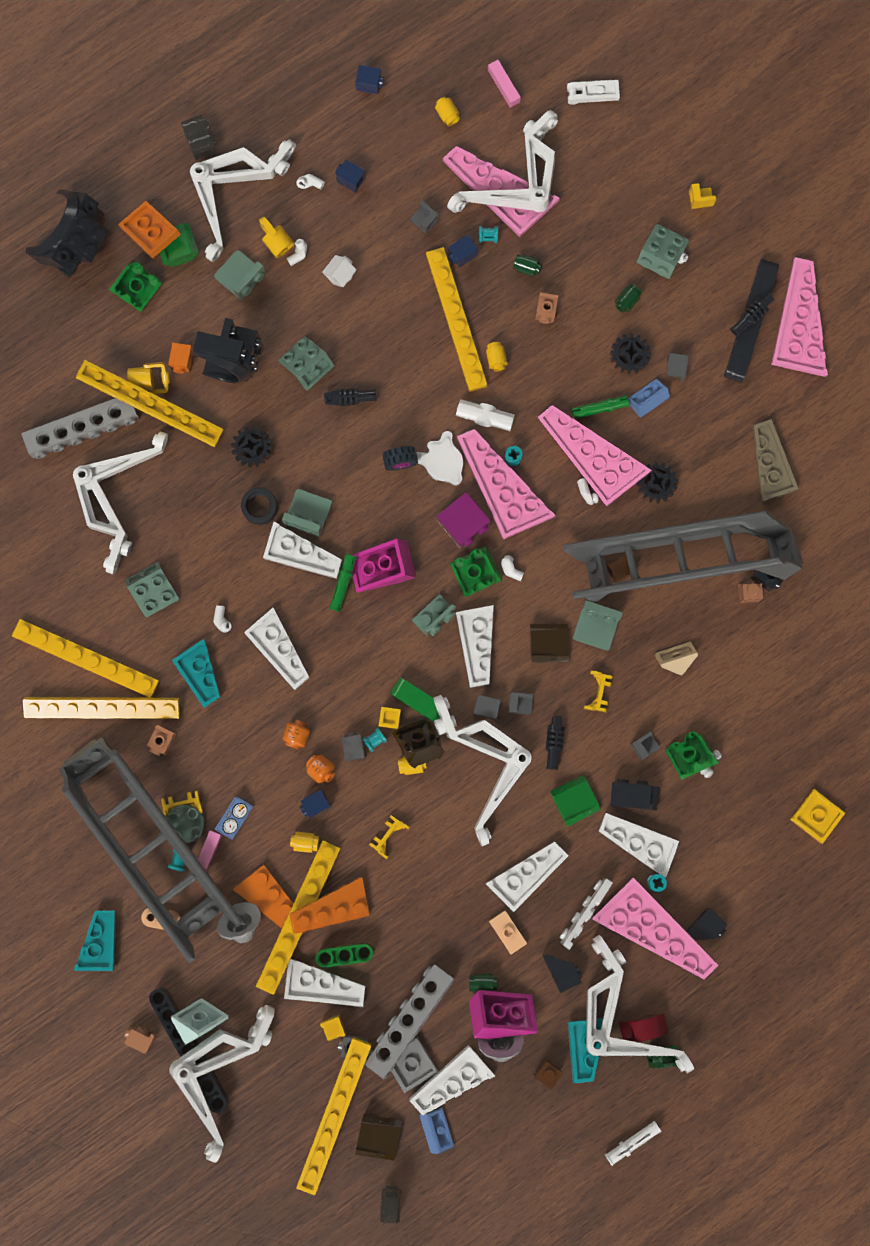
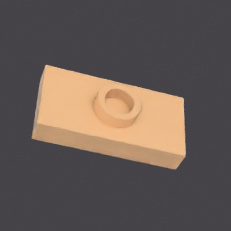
M503 911L489 921L510 954H513L527 944L506 911Z

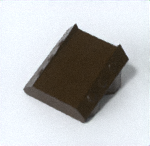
M530 624L529 636L532 662H569L567 624Z
M426 719L393 730L392 732L409 765L415 769L421 764L437 758L440 759L445 752L441 746L440 735L433 732L431 723Z
M373 1113L363 1114L355 1155L395 1161L403 1120L392 1117H379Z

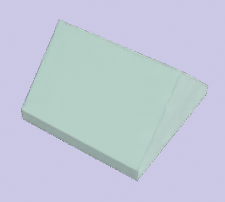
M202 998L171 1016V1020L185 1045L228 1019L227 1014Z

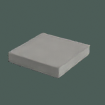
M416 1037L391 1072L404 1093L436 1074L438 1069L419 1038Z

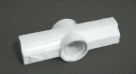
M460 399L456 416L475 421L480 426H493L507 431L511 430L515 417L514 414L497 410L492 405L485 403L479 405Z

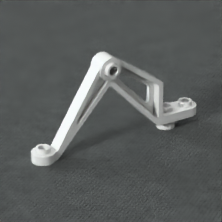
M548 110L537 122L533 120L528 121L523 129L525 133L529 189L461 191L452 196L447 208L453 213H457L464 209L465 202L534 210L536 212L545 211L549 206L555 167V152L542 143L541 140L550 129L556 126L558 122L557 114L552 110ZM535 154L546 161L542 186H537Z
M284 140L279 146V151L276 155L273 154L269 158L267 164L243 147L192 165L190 174L216 239V243L210 244L205 250L206 258L212 263L220 257L224 250L212 184L273 179L277 173L283 176L290 167L287 160L296 149V143L292 140ZM240 161H244L253 167V169L214 172L215 169Z
M160 431L159 434H155L152 445H155V447L152 449L79 466L73 472V478L87 526L92 530L115 536V539H112L110 543V555L105 558L103 565L107 573L115 574L121 556H129L132 542L127 541L128 536L99 482L163 453L168 441V433ZM89 490H93L110 522L109 524L96 520L88 495Z
M439 695L433 698L440 716L439 719L434 720L438 734L446 733L448 738L506 763L474 827L481 846L489 844L491 834L488 828L484 829L483 825L530 764L531 754L485 720H480L455 730L454 727L457 726L454 716H450L448 712L450 708L449 702L446 697L443 698ZM483 730L506 746L508 750L507 752L501 751L471 738L470 735Z
M600 935L592 939L594 943L591 944L597 954L601 953L604 958L602 961L608 972L611 970L613 974L587 990V1051L593 1056H676L678 1060L675 1063L681 1072L685 1070L686 1073L694 1070L693 1064L684 1051L610 1037L624 973L621 966L626 963V960L618 949L611 952ZM609 988L610 991L601 1030H597V995ZM594 1042L599 1043V1049L594 1048Z
M265 1005L258 1010L257 1021L249 1030L248 1040L219 1029L182 1057L175 1060L170 1066V1075L214 1138L205 1148L206 1159L214 1163L220 1158L224 1144L196 1078L258 1052L261 1045L267 1046L272 1038V1031L268 1030L275 1013V1009L271 1006ZM222 1042L235 1046L234 1049L197 1065L195 1064L197 1059Z

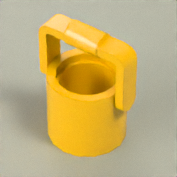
M265 217L260 218V226L266 233L262 241L276 258L283 256L295 245V242L281 225L273 228Z
M165 363L143 364L144 367L128 368V382L152 394L168 392L170 379ZM153 367H161L163 389H154Z

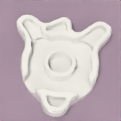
M445 431L439 441L428 442V453L417 452L418 464L423 465L428 474L436 481H446L452 485H459L462 482L463 458L459 450L453 445L452 433Z

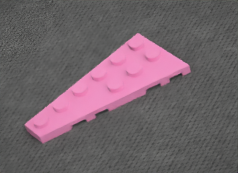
M457 146L443 158V162L472 191L529 189L527 181L503 169L500 170L494 167L493 164L484 162ZM550 195L549 206L543 212L495 205L487 206L521 237L558 203L560 198Z
M795 257L791 268L771 365L827 377L820 311H818V295H816L814 264L813 261Z
M553 405L538 416L539 420L606 506L610 505L652 471Z
M475 429L457 436L458 442L503 540L556 516L530 490L526 483L509 468L503 459L495 453Z
M632 878L592 918L594 921L702 979H705L719 966L635 878Z

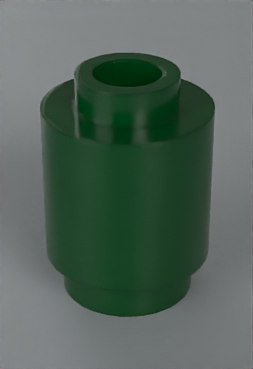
M517 254L513 269H516L519 273L535 277L536 274L539 275L542 264L539 263L540 259Z
M630 284L629 287L626 286L615 299V307L622 313L630 312L640 300L642 292L633 284Z
M474 973V976H469V992H474L475 994L478 990H497V977H493V973Z

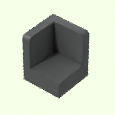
M421 201L419 203V210L410 218V221L427 234L438 222V213Z
M670 353L666 366H668L667 376L679 377V382H683L686 378L688 355Z
M511 692L508 713L531 715L534 694Z
M478 695L473 715L496 720L501 700Z
M652 731L630 744L640 760L645 759L660 748L652 736Z

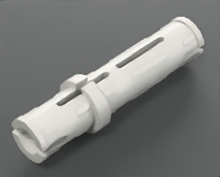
M652 1121V1123L626 1141L619 1142V1146L605 1154V1156L613 1166V1164L626 1155L629 1157L632 1151L658 1133H661V1130L656 1122Z

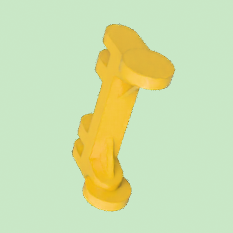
M591 671L590 674L594 675L599 687L596 699L591 704H588V706H584V709L606 712L607 709L600 708L601 705H608V701L602 700L604 686L611 687L612 683L605 681V679H612L613 676Z
M198 790L195 791L196 798H193L192 793L188 792V800L174 803L173 797H168L169 804L167 805L165 798H162V812L167 817L172 809L181 805H190L197 808L200 813H203Z
M390 815V818L395 822L393 824L389 821L385 822L390 829L382 840L376 836L373 838L379 844L377 846L373 843L369 844L386 859H388L386 855V841L392 833L400 829L406 828L409 830L410 828L392 815Z

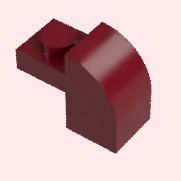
M664 1013L646 1015L640 1019L619 1022L622 1039L627 1041L642 1042L669 1033Z

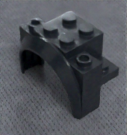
M60 189L56 193L62 194L67 198L66 208L60 222L45 241L37 246L27 247L26 254L40 264L53 266L65 276L71 277L79 261L92 263L108 230L99 224L105 213L98 208L99 203L86 193Z
M225 318L221 336L197 332L193 355L206 360L202 375L228 383L248 382V378H253L254 373L258 371L259 362L257 359L258 355H262L264 344H262V338H260L257 330L235 326L233 319Z

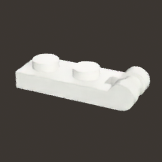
M618 80L572 82L567 84V91L569 92L568 104L571 105L582 102L618 101L620 98ZM582 90V94H576V91Z

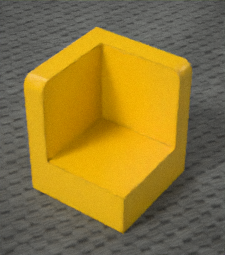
M699 183L691 185L689 196L692 209L714 206L716 196H712L711 188L700 189Z
M381 707L379 727L399 729L401 710Z
M340 1015L320 1023L328 1041L340 1036L344 1037L347 1034Z

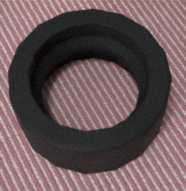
M252 488L243 496L241 510L245 518L252 524H268L277 514V500L272 492L266 488ZM255 496H264L270 501V511L263 517H255L249 512V502Z

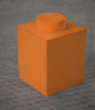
M172 342L168 363L171 370L179 374L190 372L193 358L192 346Z

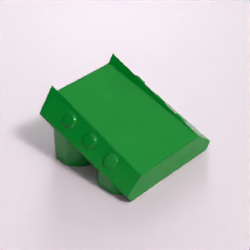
M189 223L174 226L181 235L160 252L163 265L174 267L192 261L198 255L199 251Z
M130 261L109 290L141 312L162 282L154 275L145 271L139 263Z
M487 546L475 549L470 554L450 563L465 597L502 581V575Z
M690 732L685 736L684 742H674L665 750L681 780L719 763L708 740L702 733L698 735L696 732Z
M584 775L550 791L553 802L567 827L601 810Z

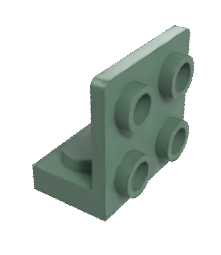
M306 336L299 340L278 360L282 366L298 379L302 387L307 391L334 367L326 352Z
M297 489L289 511L284 513L282 521L285 525L320 537L332 501Z
M159 561L125 579L128 590L145 617H149L179 600L178 595L165 576Z
M439 594L412 619V622L427 638L430 635L435 636L441 630L442 623H448L455 617L456 606L454 604L450 606Z
M586 600L581 610L573 640L609 651L617 624L621 620L623 612Z

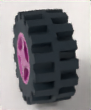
M414 446L391 448V450H386L382 454L386 470L406 469L418 464L417 452Z

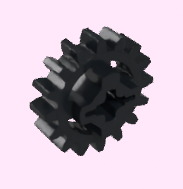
M633 333L630 334V337L623 334L622 340L617 338V344H612L611 348L613 350L610 351V355L614 357L611 358V363L616 362L614 368L620 367V373L627 370L628 375H630L631 371L634 370L635 374H638L639 368L644 370V364L648 365L650 361L648 358H650L651 353L647 351L650 349V345L645 346L647 340H639L640 335L634 338ZM630 348H631V351H630V352H631V354L633 355L632 358H631V360H630V354L628 353Z
M252 426L251 430L244 427L245 432L243 433L239 430V437L233 436L236 443H231V447L235 448L231 452L233 455H237L235 460H241L242 466L248 463L249 468L252 467V464L259 467L260 461L265 464L264 458H270L271 456L268 451L273 450L271 446H268L272 441L267 439V432L262 435L263 430L259 428L256 431L254 426ZM250 444L254 445L253 450H250ZM244 455H248V456H250L252 459L246 458V457H244Z
M654 462L653 467L648 463L646 467L652 470L648 474L649 482L645 484L644 477L636 483V486L641 487L638 493H644L643 499L649 497V503L653 499H656L657 504L660 503L661 499L666 502L668 500L667 496L672 497L674 495L672 491L677 489L673 485L678 482V479H673L676 472L670 473L671 466L666 469L664 468L665 463L658 466V463ZM654 480H655L656 482L660 481V482H661L660 485H658V484H655V485H654V484H653ZM669 481V488L666 491L665 484Z

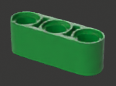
M400 677L390 691V695L432 722L440 718L434 699L403 678Z
M368 943L321 949L317 953L316 961L321 967L362 963L372 958L374 950ZM362 947H367L370 950V955L366 958L361 957L359 954V950ZM341 950H348L350 952L349 960H342L340 958ZM321 953H329L331 957L330 962L323 963L320 959Z

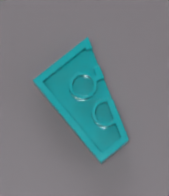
M202 639L172 660L204 708L221 698L205 639Z
M96 910L94 912L74 971L115 970L116 910Z
M603 1018L596 1019L597 1030H601ZM587 1020L568 1021L573 1083L593 1082L599 1057L591 1055L586 1049ZM594 1042V1048L599 1049V1043Z

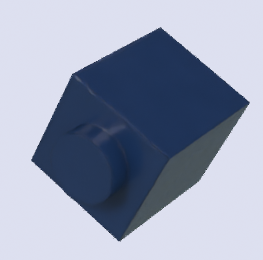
M359 65L355 81L356 90L378 94V90L383 87L384 77L381 76V69Z
M348 160L340 164L335 172L337 182L355 193L365 179V170Z
M468 234L449 246L448 257L459 268L478 256V248Z
M322 790L301 800L302 805L299 806L303 815H308L309 818H313L331 808Z

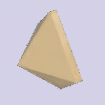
M691 641L655 653L661 668L681 676L698 656Z

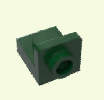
M678 1045L662 1046L664 1048L678 1050ZM647 1056L650 1068L663 1069L677 1066L675 1063L678 1060L676 1056Z

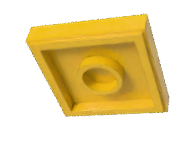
M812 789L790 820L819 843L823 844L845 815V812L817 790Z

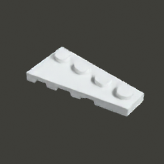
M273 522L263 556L264 559L337 579L342 563L340 558Z
M494 605L456 612L470 688L489 685Z
M274 608L269 610L244 632L294 690L309 679Z
M605 813L598 832L666 878L679 841Z
M553 842L487 882L486 885L514 912L568 855Z
M604 878L603 880L599 879L593 888L595 890L594 894L591 897L587 896L582 904L584 906L583 910L580 913L576 912L571 920L572 926L569 929L565 928L560 935L562 939L560 943L570 950L573 945L571 940L580 935L584 926L582 924L591 918L595 911V905L598 906L613 884L611 881Z
M290 958L287 968L284 999L363 1007L364 985Z
M468 1045L409 1098V1101L422 1115H425L445 1104L451 1098L460 1096L464 1091L480 1085L481 1082L488 1078L491 1079L495 1075Z

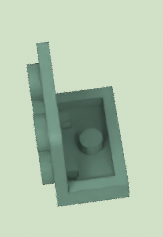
M657 224L642 248L636 263L658 273L660 276L670 279L689 241L687 238Z
M235 251L215 273L214 277L238 299L242 300L245 296L249 295L252 288L264 278L266 273L264 266L257 261L255 264L242 252Z

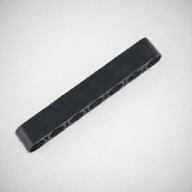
M761 258L745 310L756 299L760 298L762 301L767 295L771 294L779 268L778 263ZM763 317L754 326L748 327L739 337H736L724 378L740 383L743 382Z
M157 988L149 996L150 1004L178 1054L182 1057L186 1054L184 1050L185 1043L181 1037L175 1035L176 1027L172 1020L165 1017L166 1010H171L176 1014L179 1012V1009L167 989ZM157 992H160L164 995V1001L162 1003L157 1002L155 999V994ZM195 1039L186 1045H191L194 1048L198 1043ZM205 1055L197 1059L195 1063L206 1061ZM214 1071L198 1076L196 1079L209 1109L214 1113H221L227 1107L229 1099ZM204 1081H212L213 1089H206ZM214 1098H221L223 1106H215Z

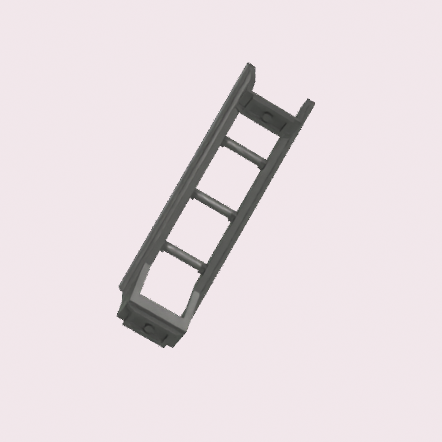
M768 510L563 544V550L566 553L586 563L591 587L590 589L572 591L573 599L585 598L595 603L609 593L749 570H757L785 580L801 570L804 564L795 533L791 531L790 526L777 520ZM745 532L767 540L771 558L738 562L730 535ZM722 536L729 564L694 570L687 568L682 547L683 542ZM674 544L680 572L646 578L639 576L633 551ZM626 552L632 580L612 583L610 585L606 561L603 555Z
M103 737L99 740H92L64 761L65 765L59 768L64 778L62 792L189 964L195 960L194 948L189 936L222 911L237 927L244 923L118 751L113 749ZM113 762L132 792L104 815L101 814L99 816L88 801L81 785ZM138 800L161 832L158 837L134 855L128 856L105 823ZM165 840H168L191 872L188 874L189 876L164 895L158 896L135 866V863ZM197 880L209 897L176 921L164 904Z

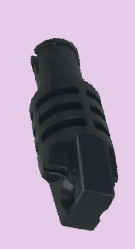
M769 294L762 301L760 298L756 299L741 314V319L730 328L732 334L739 337L748 327L754 326L770 310L767 306L774 298Z
M357 388L338 389L324 393L325 405L351 406L358 405L360 402L377 401L376 396H368L376 395V389L359 391Z
M553 716L552 725H548L545 749L548 752L546 769L558 770L559 753L563 751L565 727H561L562 716Z

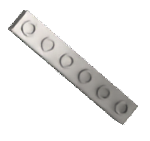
M115 398L21 434L28 454L32 458L40 459L49 452H59L68 445H78L84 439L97 438L100 436V433L106 431L113 432L124 424L126 426L132 425L136 422L135 420L139 419L135 407ZM116 411H121V415L118 418H113V414ZM98 418H103V422L101 424H95V421ZM85 424L83 431H77L79 425ZM61 432H68L66 437L60 438ZM49 437V442L42 445L43 439Z
M435 964L433 967L429 966L423 974L425 978L422 983L418 982L411 991L413 995L410 1000L406 999L400 1007L401 1013L398 1017L394 1016L388 1024L390 1028L387 1033L383 1032L376 1041L379 1044L375 1050L371 1049L368 1053L367 1061L364 1065L383 1079L388 1077L455 980ZM431 981H434L437 985V989L433 993L427 991V984ZM418 998H423L425 1006L419 1010L416 1008L415 1002ZM408 1014L412 1015L414 1019L411 1026L404 1024V1017ZM395 1031H399L402 1035V1039L398 1043H395L392 1039ZM383 1048H388L390 1051V1057L386 1060L380 1055Z

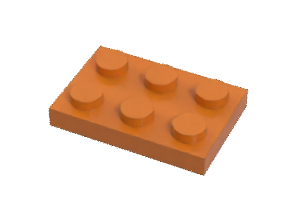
M147 201L142 203L118 224L152 259L181 235Z

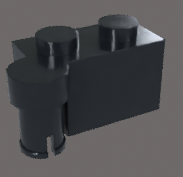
M617 779V782H612L610 806L650 810L652 803L651 810H657L660 787L648 785L647 781H637L636 784H629V780Z

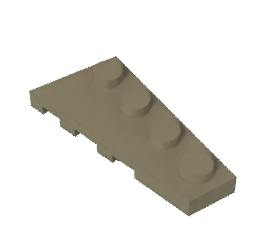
M772 419L754 425L752 429L761 502L797 491L799 488Z

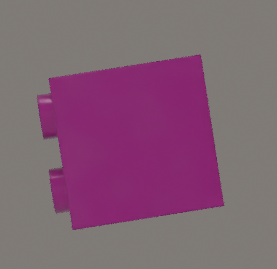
M466 492L437 515L439 524L460 548L470 546L478 534L483 535L490 529L489 518Z

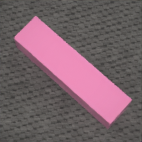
M499 60L489 64L488 72L509 107L511 108L520 103L521 97Z
M209 831L198 858L206 872H208L222 838L221 834L214 831Z

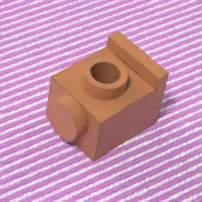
M540 292L535 320H539V322L544 324L554 323L559 295Z
M746 581L744 584H738L739 603L759 602L763 599L762 584H758L756 581Z
M156 725L147 744L150 747L149 751L157 756H160L161 753L167 755L177 734ZM158 738L163 739V743L161 745H158L156 743Z
M129 1026L124 1035L127 1038L124 1044L147 1054L158 1033L153 1032L149 1034V1030L142 1026H138V1028Z

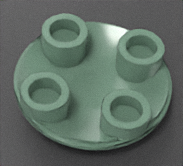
M189 805L177 806L166 817L186 844L197 840L203 832L204 819L195 807Z

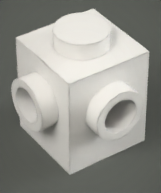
M335 255L322 273L334 285L344 287L352 279L356 269L352 266L353 262L348 257Z

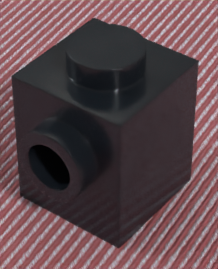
M757 570L751 577L756 583L762 584V587L768 592L773 588L776 590L783 582L778 577Z

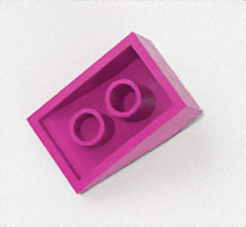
M395 539L351 555L357 557L352 572L357 593L416 578L408 541Z
M478 990L469 1000L474 1038L497 1039L538 1032L533 998L530 994Z

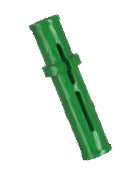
M627 395L612 399L609 397L604 401L572 407L573 418L577 419L607 411L611 413L615 409L629 407Z
M345 554L342 568L338 572L339 577L329 609L341 612L350 579L353 578L352 572L357 557Z

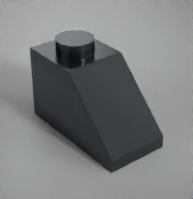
M706 907L688 927L686 932L694 940H713L716 937L719 939L726 932L725 927L727 924L710 908Z
M546 953L542 955L560 993L582 983L580 978L583 975L578 966L574 967L571 962Z

